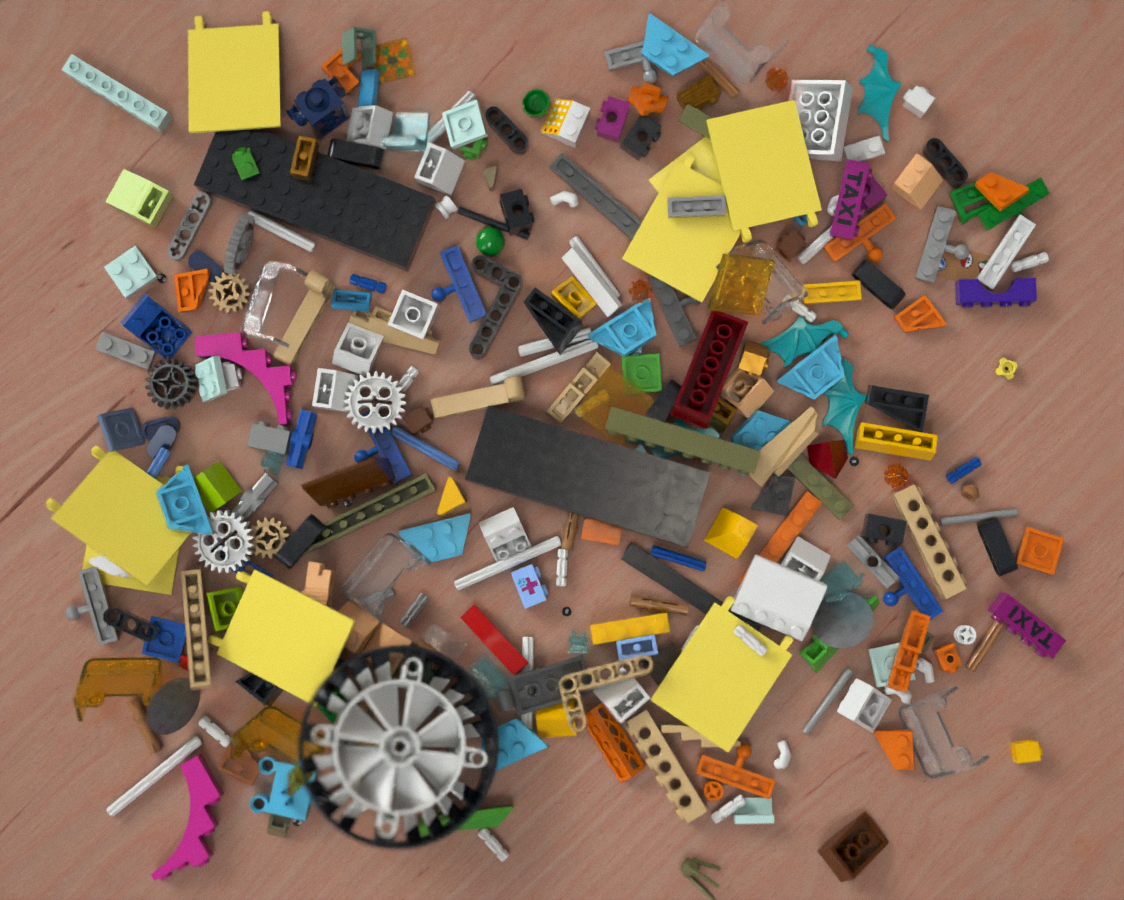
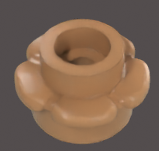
M969 484L962 488L961 495L966 500L974 502L976 498L980 497L979 489L976 486Z

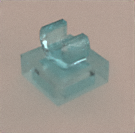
M266 451L261 460L264 472L267 473L269 468L274 469V475H277L285 461V455Z
M572 631L571 636H569L568 653H588V637H586L585 631H583L582 637H576L575 631Z

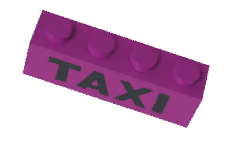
M847 159L830 237L852 241L853 237L858 236L860 226H857L856 223L858 218L862 219L864 207H861L862 199L866 200L868 188H865L866 180L870 181L873 169H869L870 163Z
M1000 592L987 609L992 614L991 618L999 624L1001 622L1007 626L1005 629L1013 635H1019L1021 637L1020 641L1028 647L1033 646L1036 649L1034 652L1042 658L1046 656L1053 659L1066 642L1062 636L1007 593Z

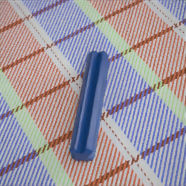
M653 546L650 552L652 556L700 571H704L707 564L706 561L658 546Z

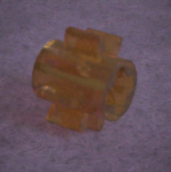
M773 67L767 72L766 76L768 78L765 79V82L772 91L778 89L780 92L787 87L788 83L786 81L789 78L782 68L776 70Z
M641 278L636 282L632 281L633 288H629L632 301L637 300L642 304V300H650L649 294H652L653 290L652 287H649V281L645 282Z
M900 464L887 466L888 470L884 472L885 482L888 485L892 484V488L905 486L904 481L908 480L907 469L901 467Z

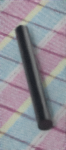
M463 207L458 209L457 214L508 232L507 226L503 222ZM523 232L515 234V236L529 240L531 233Z

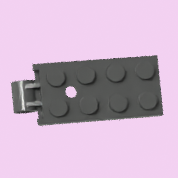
M583 655L505 678L509 688L496 692L500 710L507 711L515 708V716H520L562 703L559 681L565 675L587 670ZM586 675L582 681L584 685L591 684L589 675ZM571 680L564 683L565 690H570L574 686ZM530 687H535L536 692L534 694L529 693ZM593 689L580 692L581 696L591 694Z

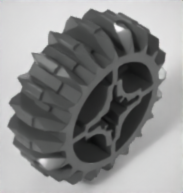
M166 358L165 364L160 360V367L152 365L155 371H148L151 378H145V381L150 383V385L145 386V389L151 390L147 395L149 397L153 396L151 400L153 403L158 401V407L164 405V408L169 410L171 406L172 409L176 410L178 403L183 408V401L190 403L188 396H195L191 392V390H197V387L192 385L198 382L196 378H192L195 372L190 371L191 366H185L184 361H180L178 364V359L176 358L173 359L172 363L169 358ZM177 369L183 373L185 383L179 382ZM170 370L165 378H159L165 371ZM173 381V382H175V383L178 384V385H174V386L172 385V386L170 387V386H168V385L165 384V383H169V382L171 383V382ZM157 385L164 387L165 399L160 395ZM183 389V392L178 397L172 399L177 390Z

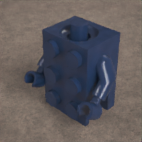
M335 75L329 81L324 78L322 81L317 80L314 82L311 89L302 91L296 96L294 100L296 106L292 105L291 109L286 110L291 120H294L299 126H305L309 123L320 140L350 119V115L341 100L346 95V91Z

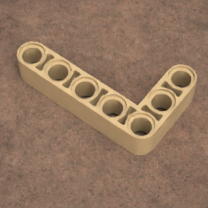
M313 269L307 275L304 283L309 291L274 353L275 359L288 366H292L295 363L335 289V284L330 278Z
M521 376L504 379L505 384L431 399L434 419L487 409L488 406L497 407L524 401L526 397Z
M641 655L563 676L559 681V688L570 728L576 733H582L588 726L580 692L648 675L654 668L651 658ZM643 660L650 663L649 668L646 670L639 668V664ZM624 665L631 667V671L627 675L620 673V669ZM605 670H609L612 673L611 678L608 680L601 678ZM586 675H590L593 678L592 683L589 685H584L582 681ZM568 680L573 681V688L565 690L564 683ZM572 699L578 700V707L575 709H570L568 706ZM581 718L583 720L581 728H574L573 722L575 719Z

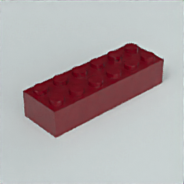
M712 308L670 415L707 429L748 325L747 321Z

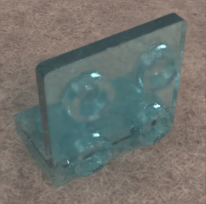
M396 113L393 135L383 137L382 145L391 151H425L430 114Z
M843 560L819 580L828 585L823 597L828 603L841 601L849 594L847 592L848 589H855L863 582L862 578L865 574L862 572L856 575Z
M486 653L467 670L482 687V691L488 699L490 697L494 699L497 696L496 692L508 685V682L505 680L508 676Z

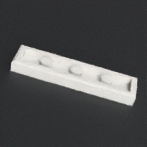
M1019 214L976 279H979L987 287L994 289L1036 224Z
M577 246L572 247L562 257L563 261L607 317H610L622 306L621 302Z

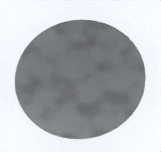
M840 591L822 598L811 626L816 637L824 644L834 648H850L866 639L872 630L874 617L872 609L865 599L855 593Z
M189 678L173 679L164 684L154 694L147 709V723L153 732L161 735L174 733L183 728L194 716L200 701V691H192Z

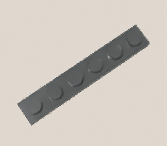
M562 153L553 162L550 169L628 238L633 240L642 222Z

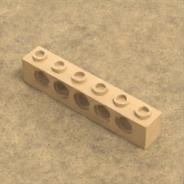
M913 484L892 494V500L902 520L907 521L906 528L941 598L947 599L966 590V580L963 574H959L956 568L958 566L957 561L948 552V543L939 534L941 531L936 521L933 522L930 516L932 514L928 504H924L922 500L923 493L921 489ZM910 501H914L917 504V509L914 512L909 509ZM920 518L924 519L926 523L923 529L917 525V521ZM929 535L934 539L932 546H928L926 543V538ZM937 553H940L943 557L940 564L936 563L934 559ZM946 570H948L951 573V579L949 581H946L943 578V574Z
M201 569L181 571L190 686L192 691L212 688L202 572Z
M645 708L627 719L628 725L625 726L630 736L635 735L637 738L636 746L641 753H646L648 759L645 761L651 770L655 768L658 773L656 779L661 787L665 785L667 788L666 796L671 804L675 802L679 808L676 812L681 821L685 819L689 823L706 813L707 809L647 709ZM642 728L650 730V735L647 738H642L639 735ZM652 745L660 746L658 754L653 755L649 752ZM664 761L670 763V769L665 772L660 770V764ZM674 778L680 780V785L677 788L670 787V781ZM684 795L690 797V802L687 805L680 803V798Z

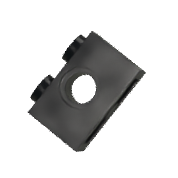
M647 115L640 116L621 142L620 148L638 161L641 157L645 158L651 150L649 147L653 141L656 143L662 134L660 132L661 125ZM643 134L647 137V140L641 142L637 137Z
M522 189L500 194L499 203L509 235L531 231L532 224L535 223L534 215L528 210L529 200L527 195L523 194ZM520 210L522 213L515 214L513 211Z
M869 513L865 514L861 537H865L867 542L878 543V540L885 541V545L897 547V544H903L907 521ZM882 525L888 529L886 536H882L879 532Z

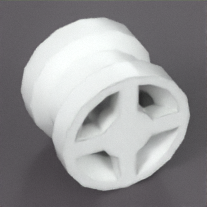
M447 195L443 197L440 203L437 202L435 204L437 210L446 220L452 212L458 210Z
M960 625L954 631V638L960 644L969 645L975 641L976 631L971 626Z

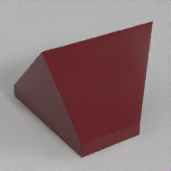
M845 440L828 441L807 446L809 463L836 479L848 459Z

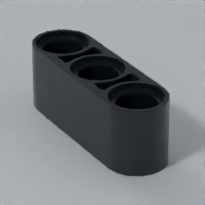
M495 106L488 108L485 113L488 126L515 154H525L528 151L527 137L501 109ZM492 114L499 115V118L495 121L489 119ZM509 127L512 129V132L504 134L502 130ZM523 141L525 145L522 148H517L515 143Z
M932 138L925 144L922 150L925 158L934 166L949 186L953 188L960 187L968 178L966 169L940 139ZM929 145L935 146L937 152L930 151ZM941 160H947L949 167L943 166ZM953 175H960L961 181H956Z
M331 139L327 156L351 165L380 169L384 149L340 139Z
M865 259L851 274L856 281L860 280V284L891 310H894L906 296L899 286Z
M671 379L644 416L664 422L673 409L681 385Z
M313 514L309 515L279 549L275 557L288 569H291L319 538L327 526Z
M994 518L977 525L978 532L996 574L1001 577L1018 570L1016 560L998 519Z
M118 607L108 608L103 614V620L106 624L143 641L155 640L160 635V628L157 624ZM112 611L118 614V619L115 622L110 618ZM130 619H133L136 622V626L134 629H130L128 627V621ZM147 627L153 629L154 634L152 637L146 635Z

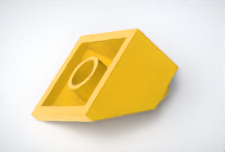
M722 507L703 541L738 559L758 525Z

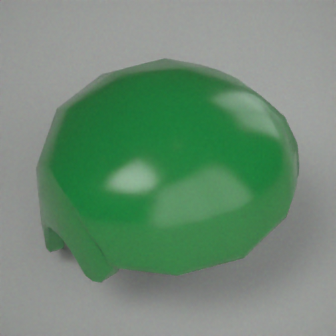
M533 89L527 92L522 100L523 111L532 118H541L550 110V97L543 90Z
M487 227L480 230L476 235L475 244L482 254L492 257L498 255L503 250L505 239L498 229Z

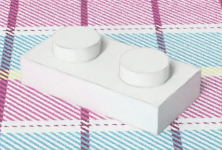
M880 136L843 147L846 161L850 159L864 162L885 154Z

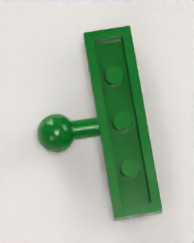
M1040 177L1027 184L1026 187L1029 188L1028 193L1001 212L992 205L978 213L986 231L1013 215L1016 217L1019 214L1024 216L1022 210L1049 195L1050 193L1042 178Z

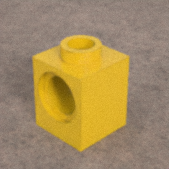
M1032 739L1010 742L1013 762L1041 761L1040 756L1043 755V750L1038 741Z

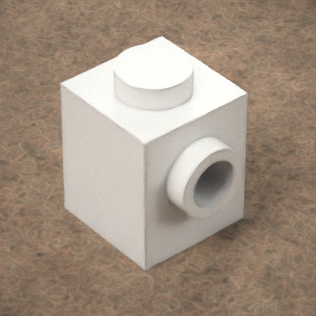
M916 85L913 91L911 89L907 91L903 97L906 101L902 106L921 118L935 98L929 94L927 89Z
M231 362L221 363L227 391L242 388L240 379H243L241 368H238L236 364Z

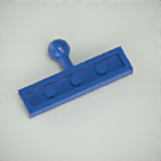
M458 246L440 252L453 285L446 288H434L431 293L432 299L436 302H442L445 300L446 295L457 292L469 323L485 317V309Z
M370 410L361 414V416L369 415ZM384 427L383 433L377 429L376 433L373 434L372 429H369L368 432L375 447L367 451H357L354 456L356 463L370 459V457L379 453L381 458L389 459L396 479L393 481L394 484L411 476L412 474L391 432Z
M901 547L896 548L883 557L891 569L899 576L898 580L903 586L895 592L889 591L884 594L883 601L887 606H895L899 598L907 593L919 612L930 616V620L943 612V609Z

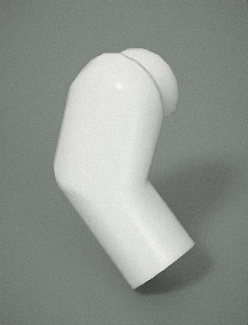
M567 191L550 197L553 206L561 202L569 203L570 207H576L579 204L578 196Z
M839 195L830 199L827 206L829 215H835Z
M918 658L915 669L924 673L925 683L935 682L933 665L923 658Z
M884 686L885 695L897 694L903 703L911 701L912 693L910 690H907V693H902Z
M782 740L777 742L781 753L779 759L774 761V766L777 769H785L791 759V752L787 741Z

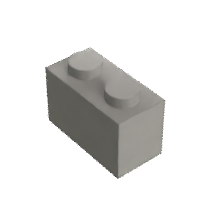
M266 422L252 423L247 446L288 455L292 432L288 431V427L277 425L276 429L269 427L270 424Z

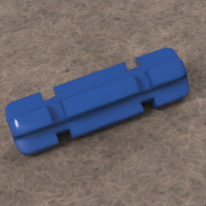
M352 274L350 277V284L355 286L359 285L372 291L377 290V292L382 294L387 289L386 283L383 282L377 283L376 280L363 276L361 278L356 274Z
M974 457L969 462L955 469L954 472L947 474L946 479L950 484L958 481V478H963L974 471L973 469L982 465L980 459Z

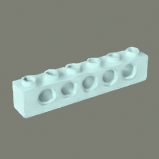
M72 54L62 68V71L71 79L162 134L173 119L167 111Z

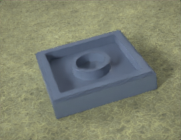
M133 408L103 413L97 416L109 452L145 444Z

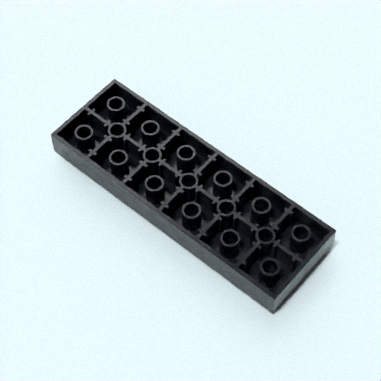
M260 129L215 132L194 182V186L198 190L407 272L409 271L435 207V197L317 152L318 155H316L317 158L315 159L317 162H315L313 177H311L312 181L296 179L290 173L296 143ZM245 147V149H251L252 156L260 173L241 180L232 160V154H234L235 150Z
M488 406L465 480L688 548L710 472Z

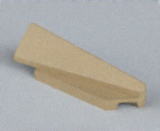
M375 307L372 313L353 311L350 316L349 323L384 336L382 342L430 354H436L440 341L433 338L431 329L423 340L388 325L392 313Z
M810 407L759 450L761 452L754 474L749 473V476L761 487L773 472L779 477L819 434L817 421L821 418V415L813 407Z

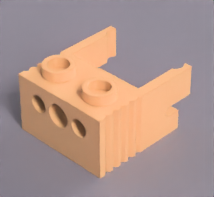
M308 562L305 591L302 590L301 593L331 608L336 570H326V563Z

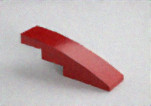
M473 605L460 617L513 675H517L529 664L476 605Z

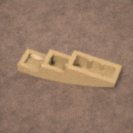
M599 351L596 352L546 412L561 424L613 363Z
M660 724L661 733L680 732L681 740H700L701 747H719L688 725ZM737 740L733 746H740V741Z

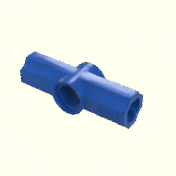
M300 410L296 429L293 430L290 438L291 447L286 465L303 469L307 451L310 449L313 441L312 432L317 413Z

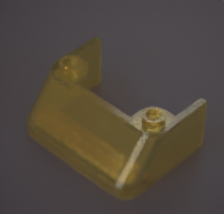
M156 657L92 658L86 661L73 697L78 721H83L87 708H96L102 705L105 697L143 696V704L149 706L154 694L163 686L161 660Z
M275 706L263 708L230 737V758L234 760L246 748L254 753L263 752L268 747L272 748L297 764L288 773V795L292 796L304 785L299 770L297 746L301 722ZM315 732V737L317 740H322L324 738V736H322L318 732ZM304 742V757L322 755L326 745ZM314 772L306 774L308 780L312 777Z

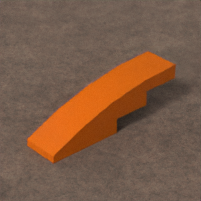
M911 611L893 662L887 688L907 693L918 655L922 651L930 616Z

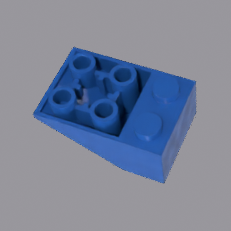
M145 293L120 322L126 329L165 359H171L193 333Z

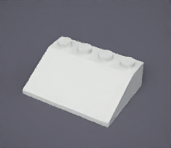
M792 80L789 101L795 100L810 159L822 161H841L853 92V87L846 80Z
M755 554L734 596L735 602L731 606L730 611L803 641L828 585Z

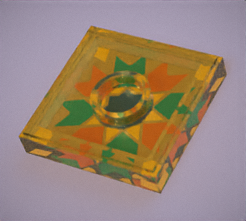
M406 38L376 45V63L374 67L380 71L379 84L415 76Z

